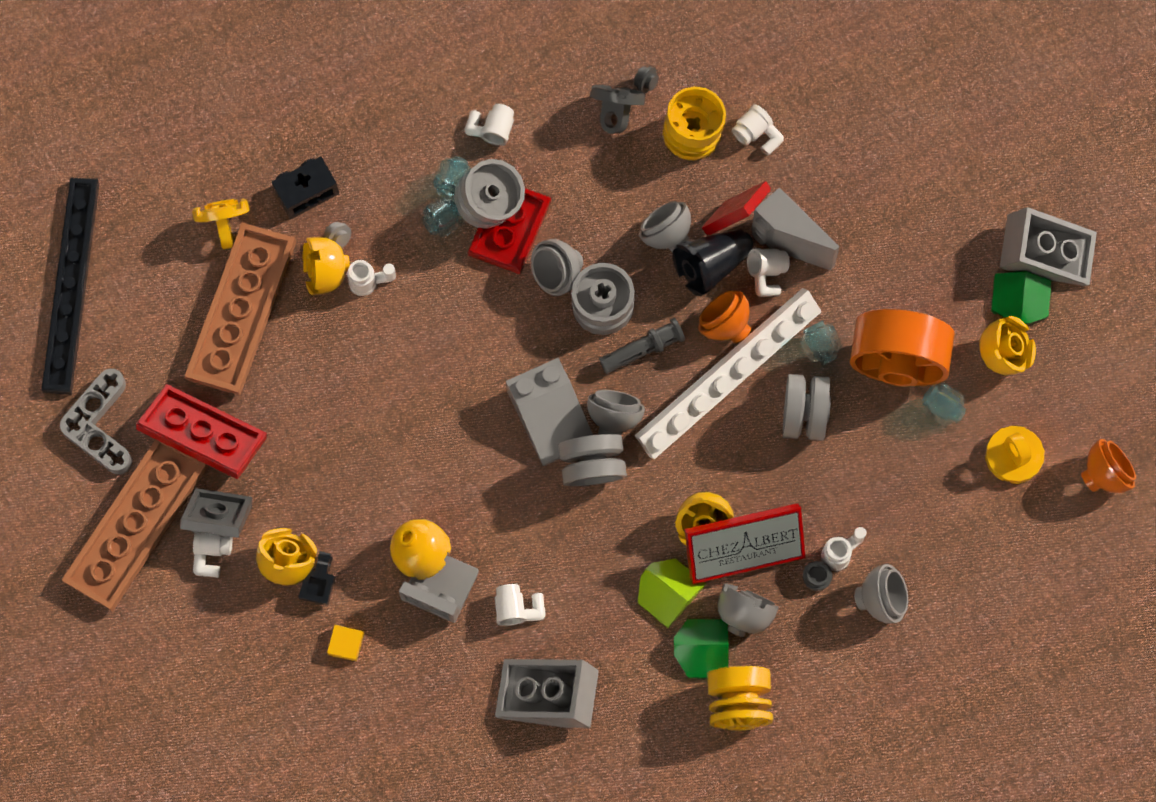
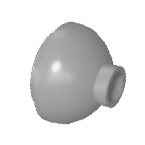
M676 201L660 206L642 222L639 232L640 239L650 247L656 249L669 248L673 252L677 248V244L690 240L687 235L691 225L689 208L684 202Z
M548 239L538 243L531 256L532 273L538 285L546 293L553 296H560L572 290L573 282L583 267V258L580 252L558 239Z
M614 390L596 391L595 394L589 395L587 401L589 415L594 423L600 427L599 435L618 434L622 436V432L634 428L642 420L645 412V407L638 398Z
M890 564L875 567L866 576L862 587H858L855 590L857 607L861 611L867 610L875 619L883 623L893 624L900 622L908 608V591L901 573Z

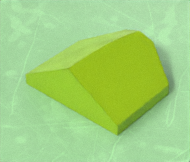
M677 559L653 562L640 576L638 604L666 628H669L706 586V583L693 584L690 580L689 569Z

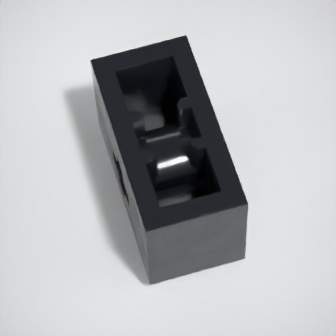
M322 157L308 159L299 168L291 172H283L271 182L274 192L290 220L340 194L337 183Z

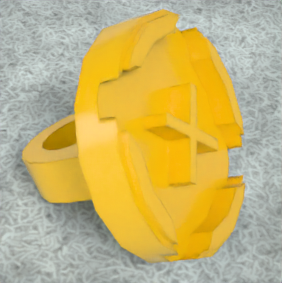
M242 198L240 199V204L234 199L211 202L205 205V210L200 211L199 207H195L192 210L193 220L195 222L216 221L222 249L232 248L234 240L229 218L247 213L249 211L248 201Z
M1009 426L1001 428L992 435L987 445L985 459L989 470L996 478L1013 484H1020L1031 480L1038 474L1044 463L1045 451L1041 440L1034 432L1025 427Z

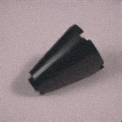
M736 229L681 242L676 245L677 248L672 252L676 272L679 278L683 275L689 282L685 286L694 295L702 296L707 294L748 257L753 247L752 237L749 233Z

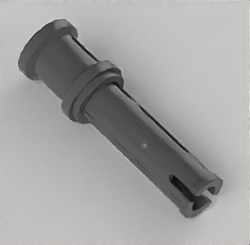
M672 318L670 323L656 330L653 328L649 329L646 336L600 357L599 361L607 375L654 351L661 353L665 347L677 341L684 342L685 336L678 321Z

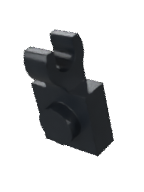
M319 552L315 571L311 570L310 574L302 582L299 599L328 606L335 582V576L328 574L333 560L332 554Z

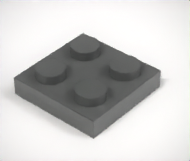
M195 488L182 515L180 529L190 530L194 533L216 534L225 538H239L251 511L253 497Z

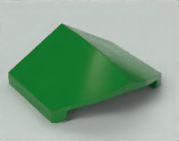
M1027 271L994 274L991 312L1003 318L1009 316L1020 318L1025 324L1047 319L1049 317L1052 281Z
M687 619L675 635L674 657L688 679H707L708 672L729 666L728 624L722 619Z

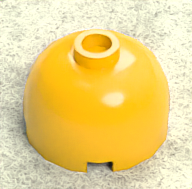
M324 237L306 238L308 243L303 244L302 259L303 272H307L311 278V282L305 281L308 292L311 295L332 292L344 281L345 272L350 267L349 256L343 255L342 248L331 239Z
M1009 316L990 323L982 332L979 340L981 358L993 372L1005 376L1024 372L1025 369L1033 365L1036 356L1034 339L1029 340L1025 332L1029 328L1020 318Z
M711 492L693 494L687 497L679 507L675 520L676 530L679 534L678 537L686 545L685 529L734 518V514L729 503L720 495Z
M413 519L403 523L395 531L390 544L391 558L398 569L405 576L416 577L418 580L432 577L443 569L446 564L444 559L447 556V551L449 553L451 551L450 540L446 533L438 525L426 519Z
M276 528L265 532L262 535L261 541H259L256 553V562L260 573L267 580L279 585H294L304 580L314 566L317 553L314 542L308 536L302 533L300 537L291 534L292 529Z

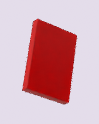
M525 188L524 201L514 215L499 226L488 229L478 227L467 252L468 256L521 274L550 206L551 197Z

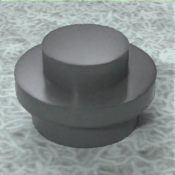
M643 66L635 75L634 86L644 94L652 91L658 83L659 78L656 68Z
M811 562L803 571V581L811 590H824L832 581V571L824 562Z

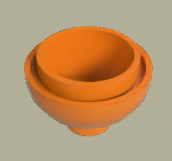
M727 291L713 299L700 315L699 331L708 339L716 341L731 339L733 343H739L744 340L751 331V327L747 324L750 308L745 295L741 291Z
M1100 439L1091 446L1087 456V469L1081 473L1083 481L1091 491L1096 492L1101 488L1111 493H1125L1135 487L1136 473L1124 452L1114 442Z

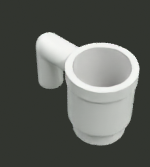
M494 104L492 110L488 113L484 126H477L481 113L472 110L464 131L467 135L481 137L488 143L499 146L506 145L514 121V111L506 105Z
M756 104L752 105L736 122V126L732 128L733 135L744 145L755 141L765 132L770 139L761 147V151L767 156L784 140L783 135L773 126V121L768 113Z
M752 249L749 252L747 267L750 275L755 277V293L757 296H780L781 287L779 285H766V276H778L780 273L788 271L790 260L786 251H780L779 249Z
M354 261L347 271L349 287L356 295H369L376 289L377 284L392 282L396 279L395 268L392 264H386L383 267V272L374 273L373 267L366 261Z
M858 527L847 540L842 537H834L828 540L822 550L821 561L827 564L831 571L845 569L850 562L852 550L864 541L866 530L863 527Z
M195 533L193 541V573L197 576L219 578L220 566L205 565L206 555H230L233 537L225 538L216 534Z
M506 584L496 588L495 605L498 625L511 626L524 623L525 621H540L545 618L543 593L532 594L533 609H524L523 594L520 593L519 585Z

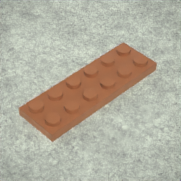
M241 223L184 377L186 380L241 395L296 244L295 237Z
M155 439L62 578V582L113 612L209 465Z

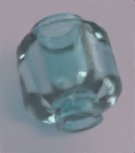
M455 156L443 159L440 162L433 178V185L441 197L454 200L455 187L459 179L471 170L465 159Z
M447 195L438 197L424 207L422 222L427 231L432 235L445 237L463 225L464 219L459 214L454 199Z
M820 321L802 330L804 335L800 338V343L811 362L821 361L822 365H825L838 358L836 352L841 350L842 342L832 324H824L823 321Z
M940 383L937 386L933 384L921 401V404L924 405V414L942 426H947L953 421L958 423L966 412V408L963 407L965 402L964 395L946 383Z

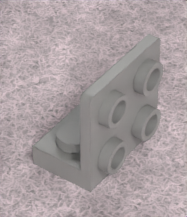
M447 555L444 559L446 562L445 566L437 574L424 580L411 577L409 583L403 582L399 594L401 600L455 623L479 574V570Z

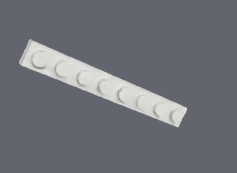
M802 288L634 435L649 457L657 458L822 312L808 290Z

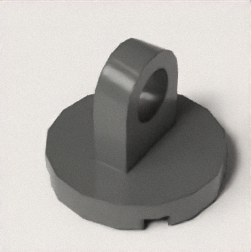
M593 85L591 87L590 97L602 101L600 124L607 133H622L627 128L631 105L645 104L646 95L639 90L625 87L614 89L610 85ZM613 113H615L617 116V124L615 125V127L612 125L611 117Z

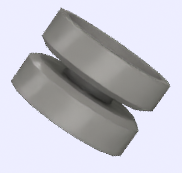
M488 159L479 162L459 179L455 187L454 201L458 213L466 222L475 227L488 229L499 226L520 209L524 201L525 186L521 175L512 165L503 160Z
M597 263L589 265L579 272L573 282L571 297L574 317L583 329L592 334L608 335L618 332L628 324L633 316L635 290L632 279L625 270L614 264Z
M788 374L783 414V438L798 439L802 432L803 421H806V435L808 439L824 441L831 405L829 377L814 376L810 383L809 394H806V380L804 376Z
M590 435L566 440L558 444L560 460L573 463L562 469L564 486L597 485L622 480L627 477L625 461L612 458L623 452L621 435Z

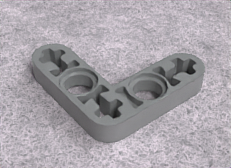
M107 369L94 380L60 421V429L68 440L107 470L121 475L131 468V455L122 445L96 426V423L126 388L123 375L116 369ZM116 378L118 385L116 387H108L106 381ZM101 389L102 392L105 391L108 398L105 399L103 395L97 390ZM89 399H100L101 405L99 409L93 412L86 410L85 406ZM80 410L86 417L89 418L88 421H86L84 417L80 416V414L78 413ZM71 422L74 424L78 422L80 429L78 431L71 430L68 425ZM96 436L102 437L104 444L99 450L89 449L90 439ZM109 449L117 457L123 454L122 459L124 463L122 465L118 463L114 465L111 457L107 455Z

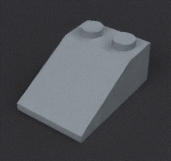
M780 187L756 207L751 230L753 231V237L761 245L766 244L770 249L786 251L790 257L830 271L835 267L840 246Z
M1029 207L1007 214L1000 268L1011 272L1027 271L1051 281L1089 286L1097 232Z
M559 358L506 381L507 393L543 466L560 459L559 443L593 435Z
M504 659L495 717L563 728H591L599 670L584 660Z

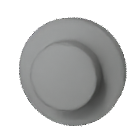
M334 222L326 228L324 238L335 241L342 248L348 244L351 238V229L344 223Z

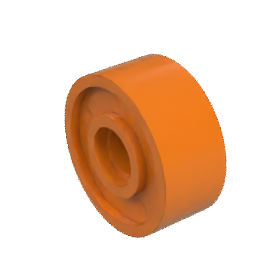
M898 309L868 311L859 315L856 319L850 365L860 374L890 385L927 386L945 381L949 376L955 332L944 321L918 312Z

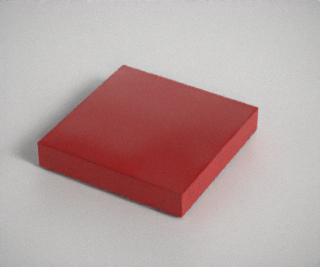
M764 181L724 201L702 226V230L707 236H710L750 216L770 192L771 187Z

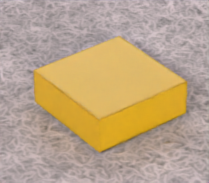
M334 625L327 654L357 662L364 632Z

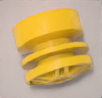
M694 86L684 88L673 96L668 104L662 133L665 145L673 154L682 159L698 160L714 152L719 144L726 118L724 104L717 94L706 88Z
M734 666L708 672V694L722 698V700L709 704V711L715 713L709 718L710 726L739 731L767 726L773 722L772 713L766 711L771 709L772 701L758 698V696L771 691L769 669L756 666Z

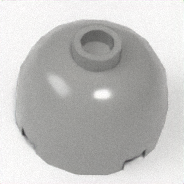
M724 583L717 604L721 619L729 625V632L744 637L746 632L757 634L763 632L771 625L779 606L774 605V602L748 590L738 592V586Z

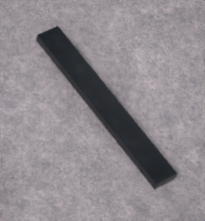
M70 178L41 388L43 393L72 395L100 185L98 179Z

